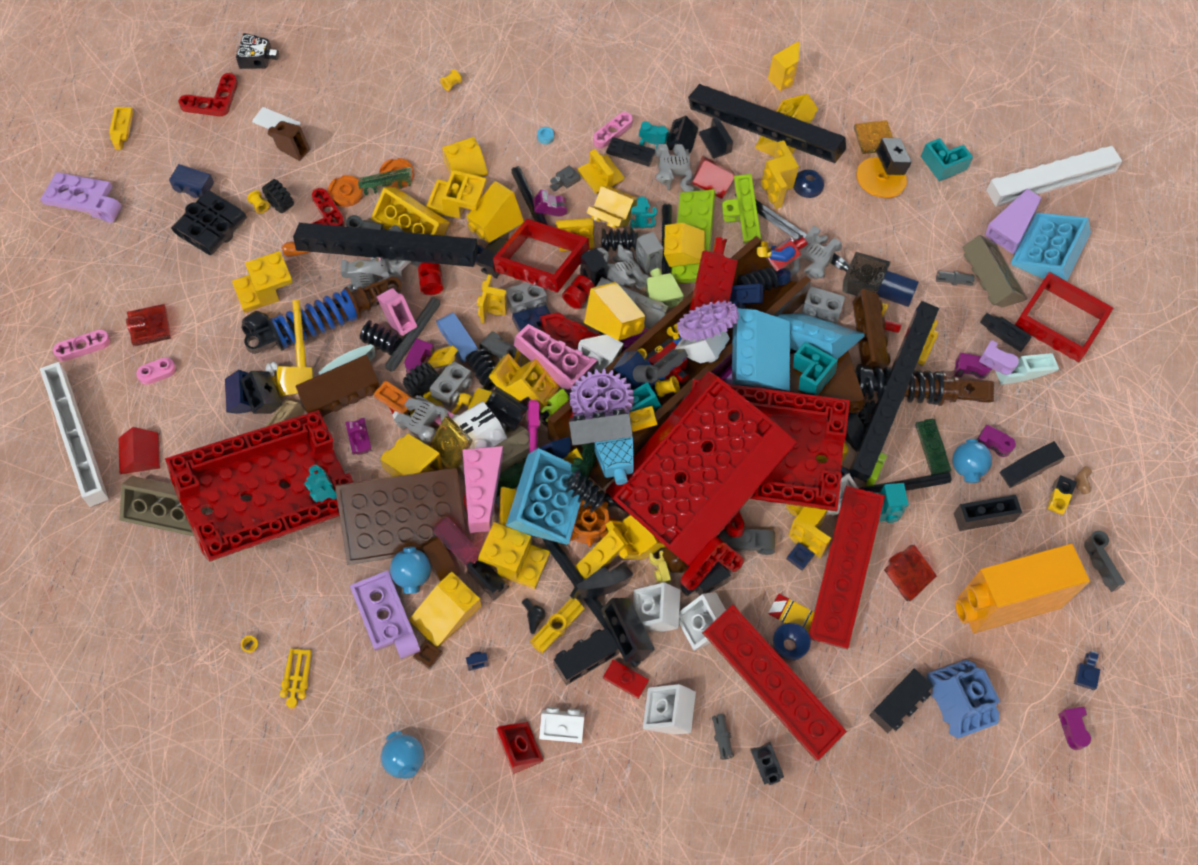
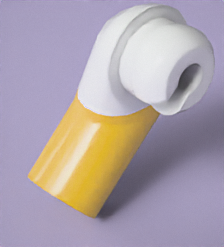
M276 362L268 363L265 369L270 372L276 390H278L277 378L274 374L277 371L278 365Z

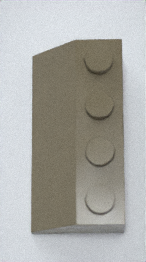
M979 235L962 247L965 251L964 257L973 265L972 271L977 277L979 276L981 280L980 285L990 295L988 299L993 305L1003 308L1027 300L1025 293L995 242Z
M519 424L515 430L508 427L506 432L504 431L507 439L494 446H503V461L500 474L526 460L529 454V432ZM462 453L453 458L451 463L454 467H457V472L465 482Z
M131 476L121 484L119 521L194 536L172 484ZM204 508L201 512L205 514L207 508Z

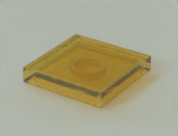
M887 120L854 125V131L862 154L876 153L882 138H893Z
M446 416L442 420L429 447L440 453L441 462L447 468L457 467L458 469L463 460V450L469 449L473 440L449 416Z

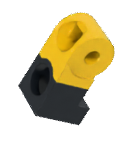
M1060 475L1053 483L1051 497L1046 509L1063 515L1077 481Z

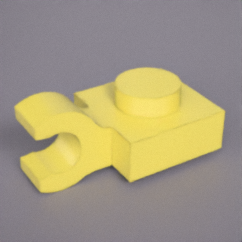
M663 551L659 552V559H655L653 554L650 553L649 561L657 567V570L654 571L656 582H665L670 585L671 578L666 561H664L662 556Z

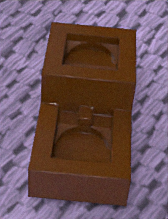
M440 538L422 547L440 582L451 572L457 577L460 575Z

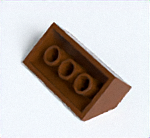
M862 289L852 302L856 330L864 333V337L858 341L861 364L870 366L872 370L877 366L883 370L890 364L891 360L886 348L888 338L887 335H884L885 319L882 318L881 314L883 304L879 300V294Z
M366 354L302 382L295 387L306 413L319 410L323 418L331 412L341 410L344 406L357 403L366 396L374 395L380 386Z

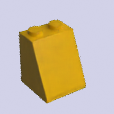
M497 181L492 183L481 197L477 210H471L466 216L468 220L467 226L471 233L477 234L480 239H484L488 243L524 222L514 192Z
M612 282L590 289L584 320L585 324L618 341L642 333L645 315L618 283Z
M410 434L399 438L395 446L385 451L380 459L382 468L391 476L442 469L440 453Z

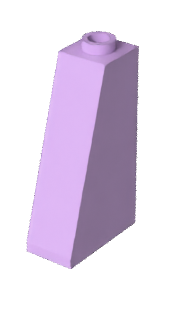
M1026 189L988 224L985 236L1014 255L1038 209L1041 197Z

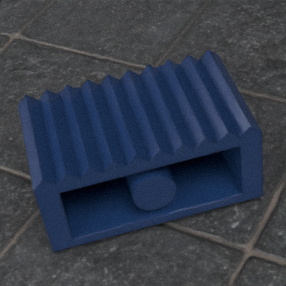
M178 164L171 177H169L173 190L178 193L189 194L193 198H200L214 184L211 174Z

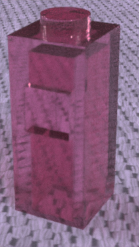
M448 515L432 528L436 536L465 566L470 561L474 564L478 560L477 556L480 554V549Z

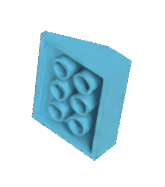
M1036 213L1011 261V265L1042 279H1045L1048 272H1051L1067 281L1091 234L1089 218Z
M737 308L739 319H737V323L733 324L732 385L790 392V321L758 310Z
M803 313L780 314L778 318L790 321V349L798 351L802 344L807 342L838 359L864 337L862 332Z
M540 448L532 451L527 456L506 526L528 535L566 545L569 544L580 503L577 502L579 495L572 498L573 490L565 492L567 485L563 486V484L577 469L581 471L580 476L585 474L587 479L589 472Z

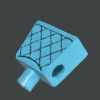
M633 437L595 442V454L604 476L607 478L614 477L617 485L627 483L626 475L633 473Z

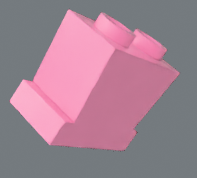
M391 288L376 296L392 329L397 330L402 336L417 328L416 322L401 293L399 294Z

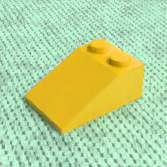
M451 572L433 589L408 621L432 645L438 648L481 608V601L470 588Z

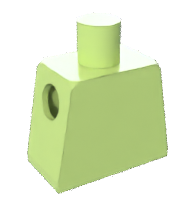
M659 268L653 269L650 272L652 277L647 278L646 281L647 297L663 302L668 306V309L678 305L684 296L673 275L670 273L662 275Z

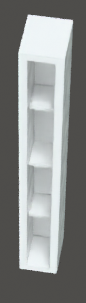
M1113 146L1101 147L1092 152L1087 151L1078 156H1070L1067 159L1056 160L1053 163L1042 164L1032 169L1028 168L1022 172L1010 173L1001 178L996 177L990 181L986 191L996 207L1013 202L1026 189L1038 195L1114 173L1119 168L1122 160Z
M59 362L40 368L83 500L89 507L109 500L65 370Z

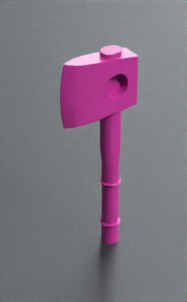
M529 400L528 403L529 453L537 449V431L539 428V402L537 400Z

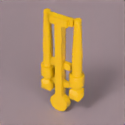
M290 648L284 679L281 682L282 690L279 693L281 698H287V691L291 692V696L286 700V705L290 709L295 708L298 704L295 698L296 693H298L299 699L304 700L306 698L305 691L308 688L307 680L312 650ZM293 654H296L298 657L294 676H290ZM307 655L303 676H299L302 657ZM289 680H293L292 688H289ZM298 681H302L300 682L299 689H297Z

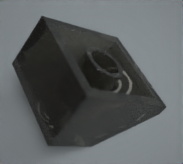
M855 252L843 279L842 292L857 296L862 289L877 293L890 266V261Z

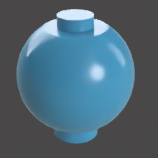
M967 439L966 443L960 444L954 451L952 462L956 472L964 476V482L979 483L980 477L984 476L991 468L992 455L984 444L978 443L977 439Z
M404 547L403 551L398 552L393 557L390 564V574L393 581L398 586L403 587V593L407 594L420 592L419 586L428 580L431 573V564L428 557L422 551L416 550V547Z
M394 731L386 737L387 742L381 751V763L389 775L395 778L410 779L422 767L424 750L421 743L415 737L403 734L401 731Z

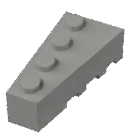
M601 277L596 287L612 283V281ZM619 285L644 313V324L647 329H650L666 315L668 306L663 302L655 301Z

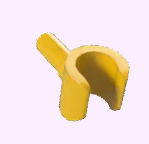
M461 393L458 403L451 413L455 415L463 404L469 406L472 398L471 395Z

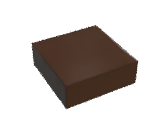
M425 640L420 646V652L415 653L413 658L428 669H431L443 653Z

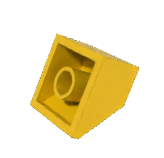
M798 41L772 57L768 80L780 91L790 88L794 83L799 61L800 42Z
M475 137L442 147L443 161L450 175L452 170L479 177L488 175L481 149Z
M685 223L665 225L664 256L669 267L700 263L702 251H705V231Z

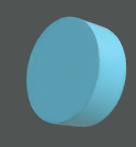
M549 127L540 128L537 132L538 141L542 144L552 143L554 131Z

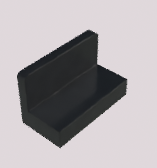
M686 115L673 120L666 145L669 150H672L675 144H682L684 149H688L690 154L698 127Z
M719 117L712 119L711 128L699 131V136L713 159L731 153L733 141Z

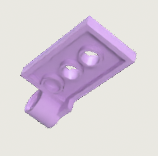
M56 172L40 199L43 204L87 212L94 218L110 223L114 222L122 208V205L117 200L107 197L113 187L110 182Z
M388 570L350 585L375 651L395 643L401 659L420 652L416 637ZM377 592L382 594V598L379 601L371 600L372 594ZM386 610L389 612V616L386 619H379L378 613Z

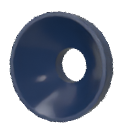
M802 170L797 173L793 188L802 197L814 198L822 193L824 179L821 174L814 170ZM811 175L815 180L808 181L805 177Z
M783 624L774 633V649L780 657L786 660H798L804 657L810 649L811 640L809 633L799 624ZM786 640L794 641L795 649H786L784 642Z

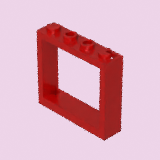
M526 219L494 256L495 272L558 293L581 264V255L590 250L589 238ZM528 237L572 251L554 274L510 260Z
M1048 272L1018 318L1015 326L1079 363L1114 307ZM1044 289L1099 319L1083 347L1027 316Z

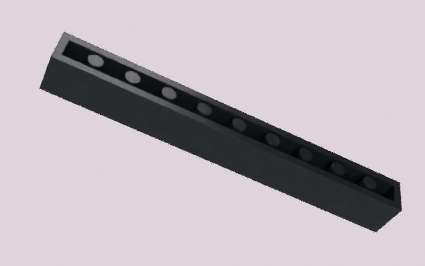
M699 84L688 96L691 110L712 118L719 117L723 122L776 142L784 140L787 146L832 163H836L846 150L845 136L708 86Z
M300 222L293 235L296 251L371 258L381 257L383 259L474 267L478 256L477 239Z
M921 301L917 306L848 472L851 476L865 482L871 477L939 311L938 307Z

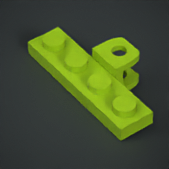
M751 174L734 176L737 198L726 200L722 203L724 222L740 221L744 244H747L755 236L761 239Z

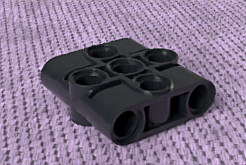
M207 190L196 202L189 203L185 207L186 212L171 229L183 240L204 253L212 255L223 243L232 240L233 232L245 221L247 216L240 208Z

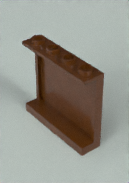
M847 351L838 358L836 373L818 396L850 400L849 412L856 413L863 410L864 397L849 352ZM790 354V392L806 394L799 390L800 376L803 373L793 368L794 354Z

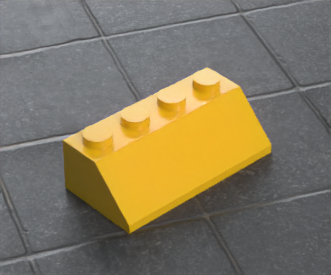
M804 94L782 100L776 112L810 123L815 117L818 107L809 94ZM761 136L755 148L774 157L778 142ZM787 146L791 154H793L795 148Z
M396 187L383 188L370 218L376 223L383 224V227L387 230L393 225H397L404 232L442 236L445 235L450 224L449 221Z

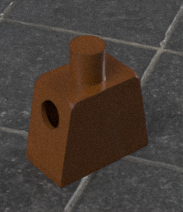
M280 121L275 127L269 128L268 136L272 137L276 147L287 155L300 161L310 151L301 126Z

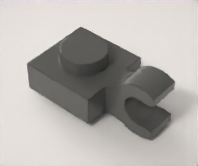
M569 165L557 172L556 177L550 180L552 183L550 188L553 191H557L562 186L567 189L580 181V175Z

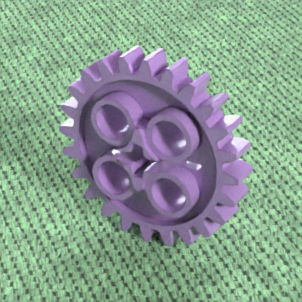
M717 301L715 304L710 302L709 305L703 304L700 308L696 307L694 311L690 310V314H684V318L679 319L680 322L677 323V329L684 340L689 339V341H693L695 339L696 342L701 338L706 340L707 337L713 338L716 334L721 335L720 332L722 331L727 332V328H732L733 324L737 323V319H739V313L735 304L723 301L720 303V301Z
M595 369V374L593 375L588 371V377L581 375V381L575 380V386L571 387L570 406H572L573 413H584L586 416L593 415L592 412L598 411V409H603L605 413L613 412L612 409L623 407L625 410H632L634 397L631 384H626V378L620 380V373L613 376V370L606 374L605 369H603L602 373Z

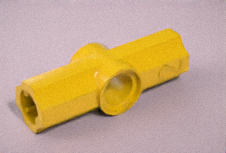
M570 598L556 614L550 616L548 622L530 640L531 645L538 652L544 654L559 637L565 634L566 629L583 613L585 608L577 599ZM556 622H559L563 626L559 629H555L552 625Z

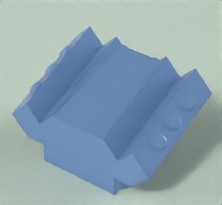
M965 659L927 673L926 679L933 685L932 697L937 701L943 715V721L950 724L949 734L956 738H961L998 724L999 711L996 705L1000 703V700L984 668H977L975 663Z

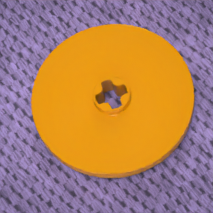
M879 157L865 159L859 164L856 171V179L859 185L866 192L876 197H896L905 190L907 185L906 174L887 175Z

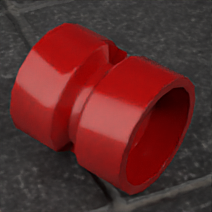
M421 263L418 266L420 292L430 296L441 293L444 289L441 265Z
M577 275L571 282V286H568L562 293V298L570 307L580 309L589 298L590 289L594 288L595 285L589 278Z

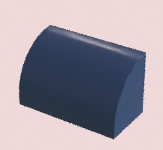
M884 270L880 279L881 282L878 284L875 293L879 294L881 298L909 307L919 281Z
M626 351L613 367L618 374L620 373L621 378H626V384H631V390H635L645 384L634 380V368L638 365H649L638 351ZM657 381L648 384L652 387Z
M237 370L225 378L227 413L241 414L252 411L240 382L248 372Z
M570 437L550 442L540 447V449L563 459L570 451Z

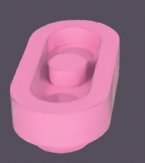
M161 358L139 367L136 375L142 384L149 385L172 376L176 371V366L170 358Z

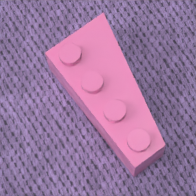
M529 324L515 336L514 346L531 361L536 358L555 382L572 392L571 387L575 386V380L581 381V375L587 377L588 371L592 372L595 369L596 359L588 358L581 351L571 349L564 342L552 339L550 335Z
M503 446L463 450L470 533L490 531L503 461Z

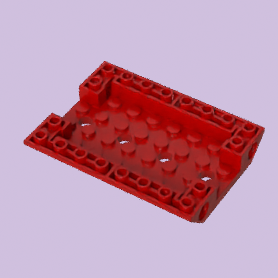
M708 371L633 458V473L626 475L627 483L617 485L614 480L605 491L663 545L690 566L706 545L719 535L783 461L797 442L722 379ZM733 412H739L740 414L737 421H730V415ZM706 443L713 444V448L710 452L703 451V447ZM686 474V480L683 483H678V475ZM654 504H658L660 507L658 513L651 514V507Z
M693 379L692 389L700 380ZM728 384L797 442L795 447L750 499L837 511L850 400ZM733 412L730 415V421H737L740 417L739 412ZM709 443V445L703 447V451L710 452L713 444ZM823 455L827 458V462L820 463L816 457ZM684 473L677 477V482L683 483L686 480V474Z
M319 410L165 458L173 488L201 553L209 562L340 516L337 498L332 499L328 497L322 503L321 501L316 503L309 494L311 492L304 484L307 481L306 478L310 475L309 469L313 465H319L327 472V477L330 479L333 485L332 488L335 491V485L354 482L350 473L345 474L333 450L334 440ZM287 482L290 484V487L284 489L279 484ZM243 495H250L252 499L250 501H243L241 497ZM204 508H211L213 510L209 515H205L201 511Z

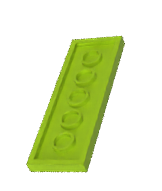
M715 190L680 192L677 223H685L705 231V250L710 251ZM700 263L672 266V275L677 284L695 283Z

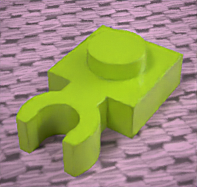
M563 388L547 400L550 406L541 408L539 413L548 411L550 417L570 397Z
M880 453L872 475L865 485L871 486L875 484L887 458L886 454Z

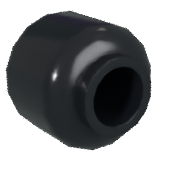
M255 310L244 317L241 325L244 334L247 335L267 327L268 315Z

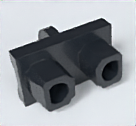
M767 742L761 747L750 749L764 785L778 783L781 781V778H784L771 742Z

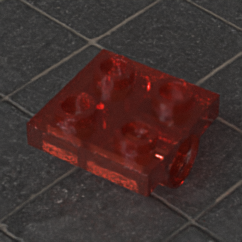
M165 304L127 312L128 318H126V323L133 347L171 339Z
M909 545L903 552L893 555L888 561L889 565L884 569L906 601H912L937 576L915 545Z

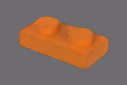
M385 380L375 391L374 397L397 413L406 415L410 411L404 404L408 398L411 399L412 397Z

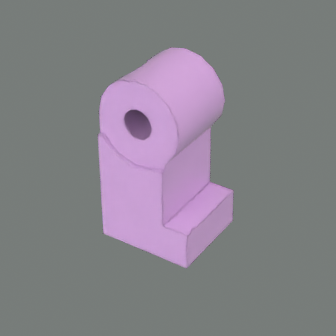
M991 340L979 362L1002 374H1011L1018 365V358L1014 354L1005 353L996 348L998 343Z

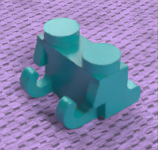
M644 121L641 123L638 137H642L639 145L643 146L645 142L655 144L657 149L658 144H666L670 132L665 126L658 127L651 125L648 121Z
M646 197L637 198V206L632 207L631 214H636V221L634 219L630 221V228L644 229L655 226L656 220L653 217L657 215V209L653 207V213L648 212L650 205Z
M319 465L311 466L309 469L310 475L306 478L307 481L304 484L311 492L309 494L316 503L319 501L322 503L328 497L336 499V491L332 488L333 485L326 472Z

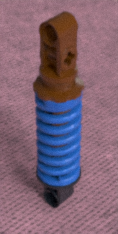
M392 276L364 288L361 286L357 287V290L350 291L348 287H345L340 292L341 295L338 292H334L332 299L329 296H325L323 303L318 299L315 300L314 307L309 303L305 304V311L301 310L303 340H308L306 333L308 330L313 337H316V330L320 329L322 333H326V326L329 325L331 329L336 328L335 322H339L343 326L345 325V318L350 322L360 320V313L366 310L368 312L372 306L380 305L376 296L389 290L388 286L390 284L397 285L398 288L395 291L399 294L401 293L402 284L400 279ZM287 311L286 319L280 314L276 318H267V327L247 334L244 339L246 349L252 354H257L276 345L281 352L284 351V349L292 344L290 339L293 344L296 341L293 312ZM251 340L259 341L257 346H249Z

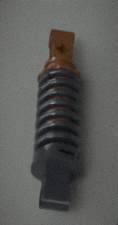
M857 365L855 373L863 397H865V392H867V398L871 400L874 397V392H877V399H879L890 373V367L882 370L881 367L877 366L872 370L870 366ZM914 370L903 399L906 397L907 402L912 403L914 397H916L917 403L921 404L924 398H927L928 404L942 406L945 400L954 403L956 400L990 403L994 402L995 383L992 381L959 380L957 376L947 377L946 372L942 370L934 373L930 370H926L923 373L920 370Z

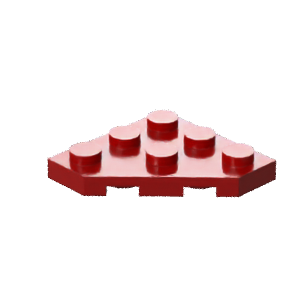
M559 312L540 316L543 331L550 335L552 339L564 342L566 346L573 350H578L580 340L601 336L587 330L588 328L575 321H570Z

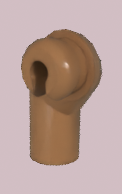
M1084 466L1074 479V481H1077L1076 486L1082 494H1088L1091 491L1087 478L1092 473V470L1087 466Z

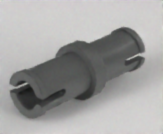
M938 270L936 274V282L951 283L952 285L963 284L973 286L974 283L972 282L975 280L974 274H961L958 271L944 272Z
M718 714V718L714 715L712 717L716 733L714 739L718 743L720 759H729L728 756L733 758L734 754L730 743L731 733L727 729L725 714Z

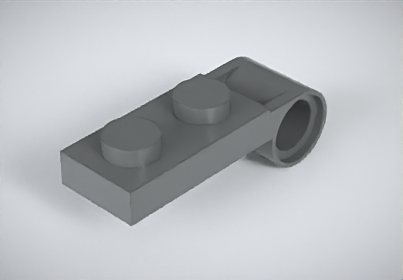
M672 349L654 365L636 366L633 370V378L639 383H653L659 378L667 376L672 368L682 364V360L688 354L685 349Z
M723 529L716 537L734 551H757L762 555L775 553V532L771 530L744 529L742 536L731 537Z
M1095 531L1085 541L1084 547L1090 556L1093 567L1101 575L1104 585L1111 592H1114L1122 587L1125 581L1104 549L1109 543L1108 535L1103 531Z

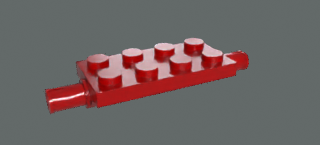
M716 237L713 252L702 251L690 310L694 311L696 307L700 308L703 304L709 305L710 302L713 304L717 301H720V303L723 301L729 302L738 261L724 256L727 239L723 240L722 237Z

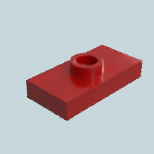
M614 659L603 675L604 680L637 699L640 698L649 682V679Z

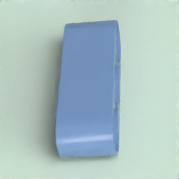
M453 312L436 321L440 332L450 346L453 345L458 350L456 355L462 363L466 362V356L469 353L478 350L476 344Z

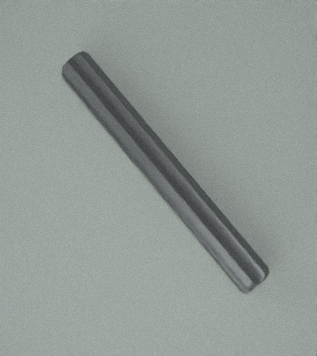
M435 297L430 299L415 321L417 328L405 335L386 362L385 368L393 372L440 306L438 299Z

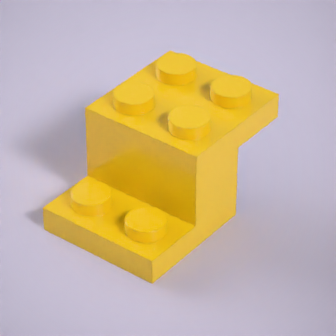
M784 140L777 143L774 159L766 161L761 180V187L767 192L770 203H773L775 209L783 206L786 190L794 187L799 169Z
M452 170L448 182L436 180L426 207L437 214L460 219L464 208L477 210L487 180L483 177Z
M601 186L594 206H589L587 214H590L593 220L599 222L606 221L608 226L615 229L627 226L632 215V207L637 206V197L611 186Z
M280 251L245 262L249 275L232 280L244 313L278 302L279 298L275 289L293 283Z
M509 353L502 357L488 376L496 386L519 401L528 396L531 400H537L539 402V409L548 405L547 400L560 387L536 358L520 367Z
M787 504L786 508L792 515L797 516L793 520L788 536L795 544L801 543L815 554L814 556L821 559L831 540L829 536L819 530L828 510Z
M650 509L651 514H656L659 511ZM631 515L623 521L611 520L605 524L608 533L612 529L617 528L628 543L619 553L622 559L645 560L649 557L650 553L653 554L661 547H666Z
M494 522L478 556V560L497 567L500 577L536 589L550 552L532 545L530 535Z

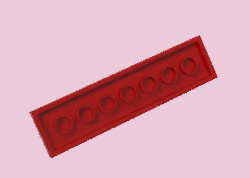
M850 486L845 487L809 630L810 640L848 650L884 503V495Z
M733 604L702 632L815 761H819L847 732Z

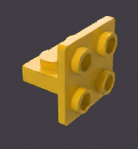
M596 149L589 151V163L578 168V172L595 194L599 193L601 186L612 187L624 181V176L608 155L599 154Z
M582 218L556 221V228L589 238L590 249H594L593 219ZM559 247L560 252L569 251Z
M488 274L487 279L482 282V296H478L477 307H479L478 316H480L481 323L485 324L488 312L504 316L507 313L506 290L493 288L492 275Z

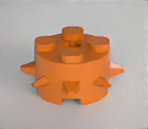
M585 500L580 503L570 541L575 540L579 543L588 544V547H592V544L600 542L608 534L605 524L611 520L616 521V519L609 517L607 502H604L597 510L590 513L591 506L589 505L584 508Z

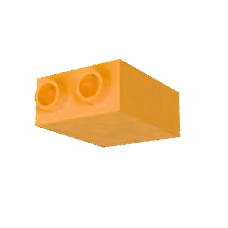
M1068 544L980 569L958 596L959 600L955 602V609L960 621L963 624L969 623L973 634L1062 609L1090 582V579L1073 544Z

